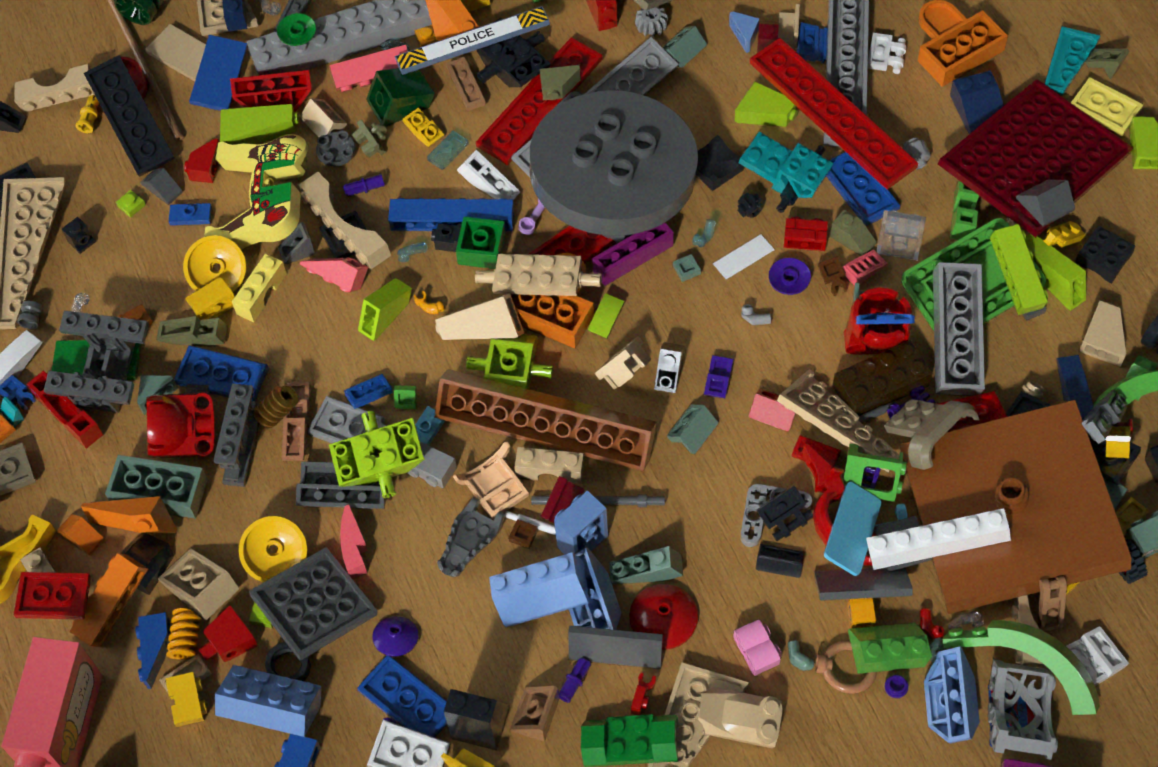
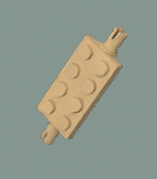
M498 254L496 269L494 271L476 270L475 283H493V294L577 296V291L582 286L601 287L602 274L583 273L581 271V256Z

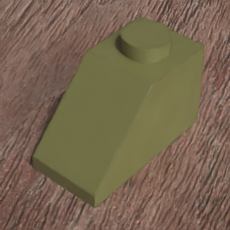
M580 66L540 69L543 100L564 98L580 81Z
M843 210L832 223L830 237L860 256L870 252L877 243L862 220L846 210Z

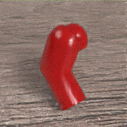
M921 609L920 628L932 640H939L944 635L943 627L932 623L930 609Z

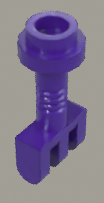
M920 386L912 390L910 396L914 400L925 402L930 397V394L928 392L923 393L925 388ZM933 398L926 401L929 403H936ZM893 403L890 405L889 409H887L889 418L891 419L893 415L904 407L905 403L901 405Z

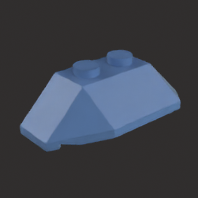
M584 548L575 555L583 560L589 604L569 609L574 626L616 630L621 610L610 577L589 548Z
M961 647L939 651L936 656L937 659L924 680L928 727L950 744L970 740L973 738L980 723L975 676Z

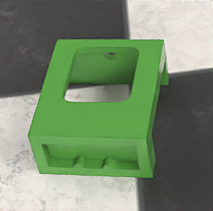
M849 444L843 477L844 485L846 486L848 482H853L881 500L895 502L896 493L901 494L903 481L899 480L900 475H905L907 462L903 461V452H900L899 459L858 453V445ZM870 466L893 470L895 472L893 489L891 491L863 487L861 483L864 468Z

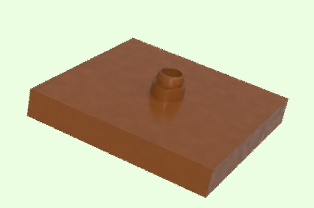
M1075 400L946 432L932 448L931 459L933 466L925 470L911 466L908 457L910 442L899 444L900 452H903V461L907 462L905 471L922 526L1003 508L1005 510L1011 541L932 557L948 614L1040 592L1039 580L1042 579L1051 581L1055 580L1056 577L1064 576L1066 584L1070 585L1131 570L1132 558L1088 434L1081 424L1083 420Z

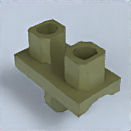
M360 119L357 122L359 128L352 133V136L359 144L368 139V142L361 147L363 152L369 158L377 152L380 155L386 153L378 140L383 141L386 138L384 136L387 132L385 125L373 123L371 125L372 129H370Z

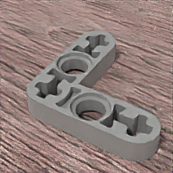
M755 484L748 489L741 528V542L745 546L754 547L759 544L763 527L761 517L757 520H752L748 517V513L756 511V509L768 502L766 501L767 493H770V501L775 495L785 491L786 488ZM798 490L807 504L799 509L803 514L811 508L812 498L807 492ZM756 492H760L759 499H755L754 495ZM750 526L754 527L752 539H748Z

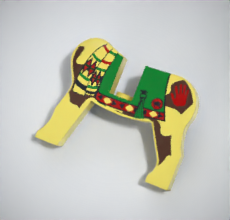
M288 134L261 145L244 143L231 145L225 142H218L216 160L225 170L252 172L249 188L251 208L223 227H205L204 237L213 235L226 237L235 242L241 250L258 242H276L288 237L299 223L301 193L292 182L276 185L274 181L302 177L304 175V169L308 166L306 163L308 160L306 155L308 145L305 139L298 135Z

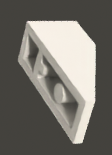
M477 150L457 169L468 182L494 199L505 198L514 200L520 193Z

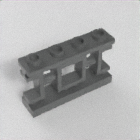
M232 384L214 456L215 464H220V468H225L222 479L224 485L245 487L260 425L253 414L256 402L251 401L254 391L252 385Z

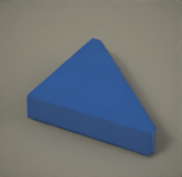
M881 312L856 316V324L915 323V316L913 314Z

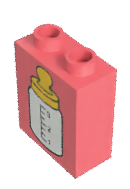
M33 637L1 746L15 761L14 767H79L103 675L79 642Z

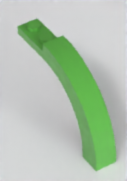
M1158 370L1138 373L1115 383L1095 400L1093 406L1114 389L1118 394L1120 393L1124 396L1127 405L1145 394L1158 391Z
M992 620L987 629L985 627H975L972 630L953 628L942 639L944 648L1002 646L1027 653L1042 662L1058 678L1067 693L1072 715L1097 714L1100 707L1098 693L1082 662L1062 642L1040 629L1019 622Z

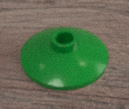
M301 13L286 16L277 26L278 38L290 46L306 44L316 33L314 20L310 16Z

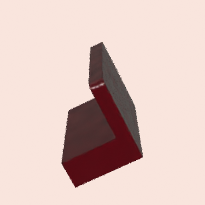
M559 476L541 514V518L554 524L557 513L562 509L566 510L576 496L583 494L584 488Z

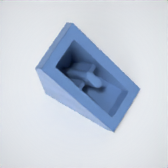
M730 12L729 26L745 52L748 53L759 31V18Z

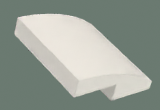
M1100 626L1083 634L1079 640L1066 646L1082 662L1095 686L1129 664Z

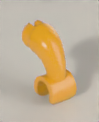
M422 291V299H418L414 294L415 304L420 306L425 312L435 315L444 311V305L441 301L427 303L425 291Z

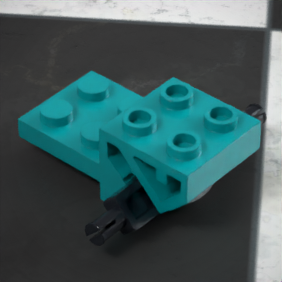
M758 132L738 162L773 183L772 189L779 192L782 199L776 207L780 213H783L787 206H792L798 198H812L834 164L822 157L826 150L822 145H818L814 152L798 143L792 151L761 132Z

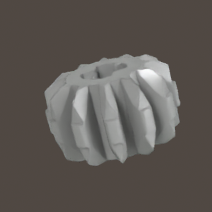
M659 6L647 11L643 8L637 11L635 25L639 33L643 32L644 36L651 34L654 37L655 34L661 35L662 31L666 30L668 16L665 14L664 8L659 9Z

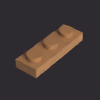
M465 57L446 63L447 70L466 110L470 111L485 106V99Z

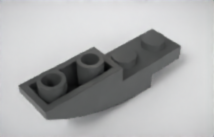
M1115 389L1112 390L1092 408L1081 422L1091 438L1098 444L1106 440L1112 426L1121 421L1127 409L1126 399L1122 394H1118Z

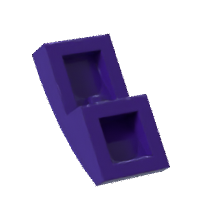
M712 355L704 395L726 398L733 359Z

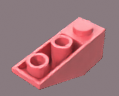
M319 258L300 262V265L304 266L308 272L322 276L324 281L340 286V289L345 292L361 289L368 270V266L362 265L353 258Z

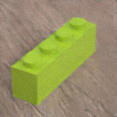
M1019 224L995 230L990 236V240L1017 314L1021 315L1042 309L1048 303V294L1042 288L1040 272L1038 269H1035L1033 264V254L1027 248L1024 231L1020 229Z

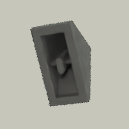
M164 168L154 169L140 182L142 186L167 205H170L183 193L182 189Z
M300 222L296 229L278 247L284 264H290L315 255L311 238L304 222Z

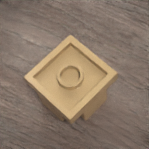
M638 336L608 359L594 374L599 380L604 377L614 390L635 375L634 372L640 367H645L651 361V358L641 347L644 342Z

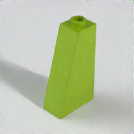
M292 104L221 109L220 142L231 145L243 143L259 144L294 133L295 124L299 123L298 112H294Z
M1031 234L1027 235V248L1032 251L1033 260L1046 278L1045 287L1070 311L1086 301V270L1052 246H1048L1038 236L1035 238Z

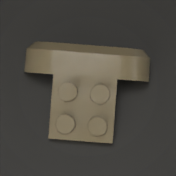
M911 399L891 417L884 427L887 433L912 438L908 449L910 464L914 468L925 470L933 466L931 452L935 443L961 417L969 416L973 417L974 420H979V415L975 407L969 403L949 401L945 405Z
M23 443L0 451V496L36 482Z

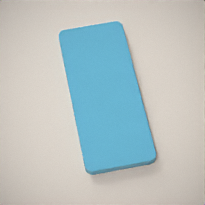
M848 482L839 504L824 551V557L854 576L859 575L868 550L866 538L872 537L881 507V500L853 482Z

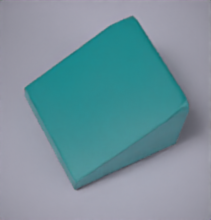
M4 397L0 413L16 427L24 420V417L17 406L8 397Z

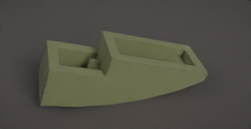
M197 316L160 321L156 340L179 345H220L225 343L227 325L220 318L200 320Z

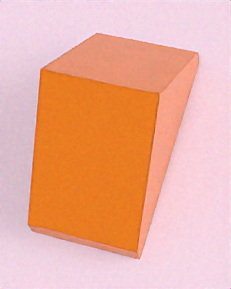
M71 514L56 530L57 533L89 556L105 540L83 517Z

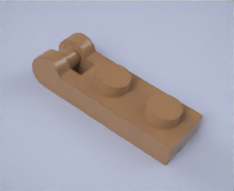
M1056 577L1055 580L1051 581L1048 579L1039 580L1038 627L1044 632L1062 629L1067 590L1065 577Z

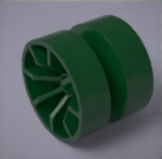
M114 0V5L119 13L129 21L139 25H148L164 0Z

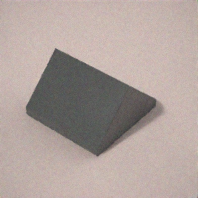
M1046 180L1016 196V199L1042 226L1065 216L1075 209L1068 180Z

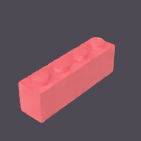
M402 45L330 65L336 91L347 92L353 89L352 86L359 84L360 87L371 85L376 71L399 68L395 61V56L408 52L407 46Z

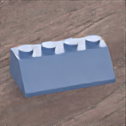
M573 552L489 577L492 600L505 627L589 604L584 563Z

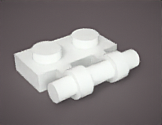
M873 33L867 68L886 71L887 65H891L893 73L899 74L904 66L903 55L906 53V40L899 38L898 42H892L893 35ZM890 51L895 52V56H890Z

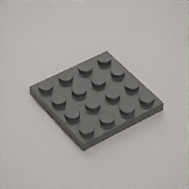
M327 547L249 591L251 598L300 661L377 616V609Z

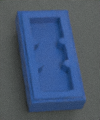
M211 203L170 205V226L211 224Z
M380 374L344 390V393L355 410L393 393V388L385 376Z

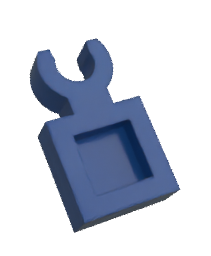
M13 375L0 385V395L8 397L14 404L18 402L23 410L28 409L24 404L26 400L36 402L34 396L27 392L28 388Z

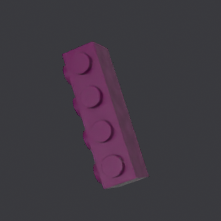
M663 223L653 229L631 235L592 258L594 274L601 273L602 284L604 286L608 285L672 247L673 231L666 223Z

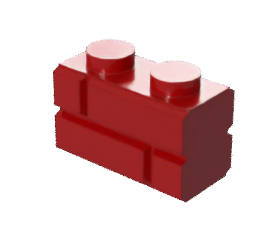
M797 216L786 218L783 248L825 251L828 221H823L820 218L805 220Z

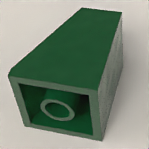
M399 68L376 71L366 100L379 122L387 127L403 120L404 117L418 107L421 111L429 108L435 93L420 69L402 75Z

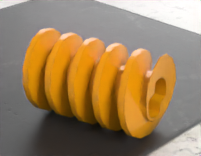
M185 608L174 609L172 612L174 617L171 619L172 626L170 627L171 634L168 637L170 643L167 645L168 652L166 656L176 660L194 657L196 652L190 649L196 648L197 643L191 640L198 639L199 635L192 631L200 629L199 625L194 623L200 622L201 618L195 615L192 610Z

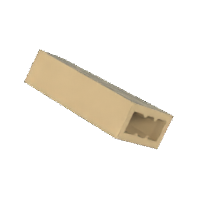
M510 293L444 315L435 320L436 331L441 335L442 340L516 338L524 334Z

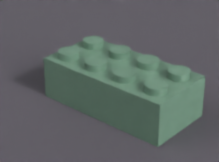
M118 455L105 495L109 501L160 496L169 515L196 519L208 479L203 468Z

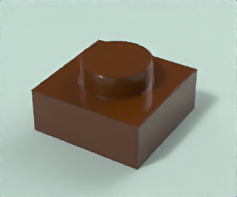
M517 519L509 535V542L530 549L538 532V526Z

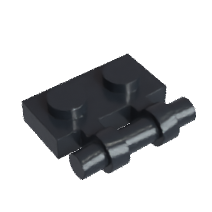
M794 485L756 509L768 529L775 525L778 526L779 530L772 534L776 541L783 537H789L792 531L800 526L804 527L808 524L807 521L813 518V513L810 509L803 514L799 510L807 504ZM794 514L796 519L785 525L783 520Z

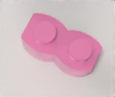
M756 620L734 630V640L754 676L779 665L782 653L778 645H773L769 639L771 633L766 624L762 625L760 620Z

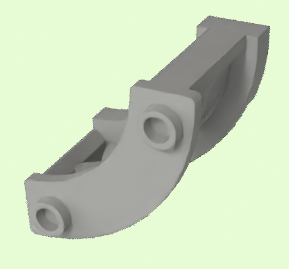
M993 659L989 690L993 691L991 693L993 703H988V723L993 725L989 736L994 752L1004 753L1005 749L1041 754L1047 760L1052 759L1053 753L1057 751L1058 740L1054 735L1051 722V695L1056 686V678L1050 669L1004 663L1001 660ZM1007 671L1022 673V676L1020 680H1018L1014 676L1008 674ZM1027 674L1041 676L1042 681L1039 690L1034 688L1036 679L1032 680L1027 688L1025 687L1024 682ZM1013 691H1015L1014 697L1011 700L1004 696L1005 692L1011 696ZM1019 697L1027 703L1035 716L1023 728H1021L1019 722L1012 715L1004 712V709L1012 707ZM1006 722H1009L1012 726L1007 727Z

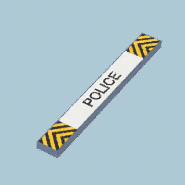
M541 6L396 55L395 61L403 75L548 26L550 22Z

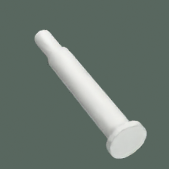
M505 512L506 518L515 521L517 519L538 526V530L556 535L554 525L521 514Z

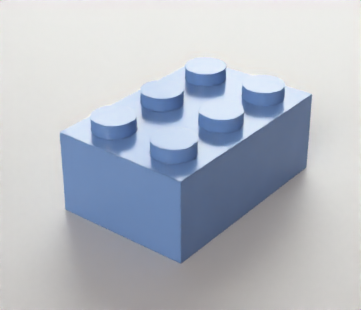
M586 491L583 495L576 496L566 510L562 509L555 516L557 548L564 555L571 552L576 554L584 548H589L592 551L608 537L607 508L589 491Z

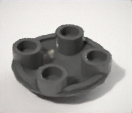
M344 130L322 135L317 140L316 154L319 160L328 166H342L348 163L356 151L353 139Z

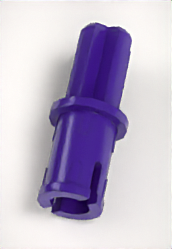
M379 174L366 179L362 177L359 181L345 184L343 189L346 196H351L361 192L368 193L367 191L385 186L382 175Z
M580 658L572 672L566 675L567 680L559 692V698L562 701L570 703L578 687L583 685L582 680L591 667V663L587 659Z

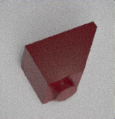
M759 21L757 53L778 39L779 22Z

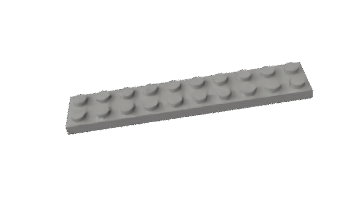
M650 37L586 93L626 91L645 96L674 71L679 64ZM531 140L512 155L511 158L529 177Z

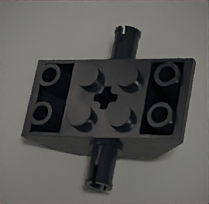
M500 17L499 19H497V20L494 21V22H497V21H500V20H503V19ZM536 31L527 39L518 35L477 49L476 51L487 66L480 72H477L478 79L485 83L496 75L509 88L525 85L540 74V69H546L551 66V63L534 49L545 41L543 34L540 31Z

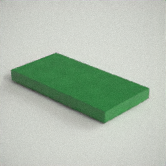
M86 340L56 341L52 371L70 374L78 372L82 375L90 344ZM135 343L127 380H137L140 343Z

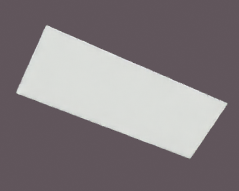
M760 234L714 262L713 265L725 279H728L774 251V248Z

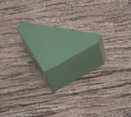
M141 375L137 403L144 415L147 413L146 397L172 394L178 389L172 376Z

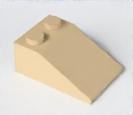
M191 548L158 578L167 589L205 620L213 615L216 610L239 590V587L228 571Z

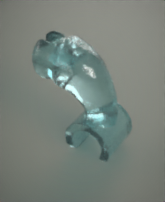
M394 39L385 40L380 45L382 51L406 45L407 50L410 51L407 43Z

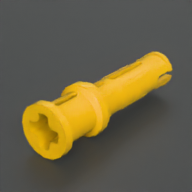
M94 95L88 96L86 105L80 110V119L76 122L77 130L82 133H92L94 120L98 117L97 107L99 102L96 96L93 100Z

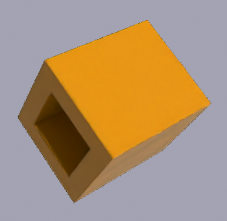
M873 598L848 599L847 607L850 628L875 626L876 617Z

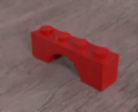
M43 370L29 381L27 386L33 396L87 449L103 436L100 428L84 410L81 411L68 397L46 394L44 392L48 374Z

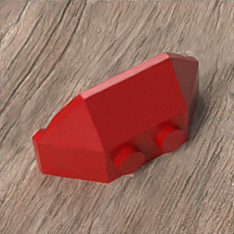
M310 70L230 79L232 98L244 108L292 104L294 112H296L312 91Z

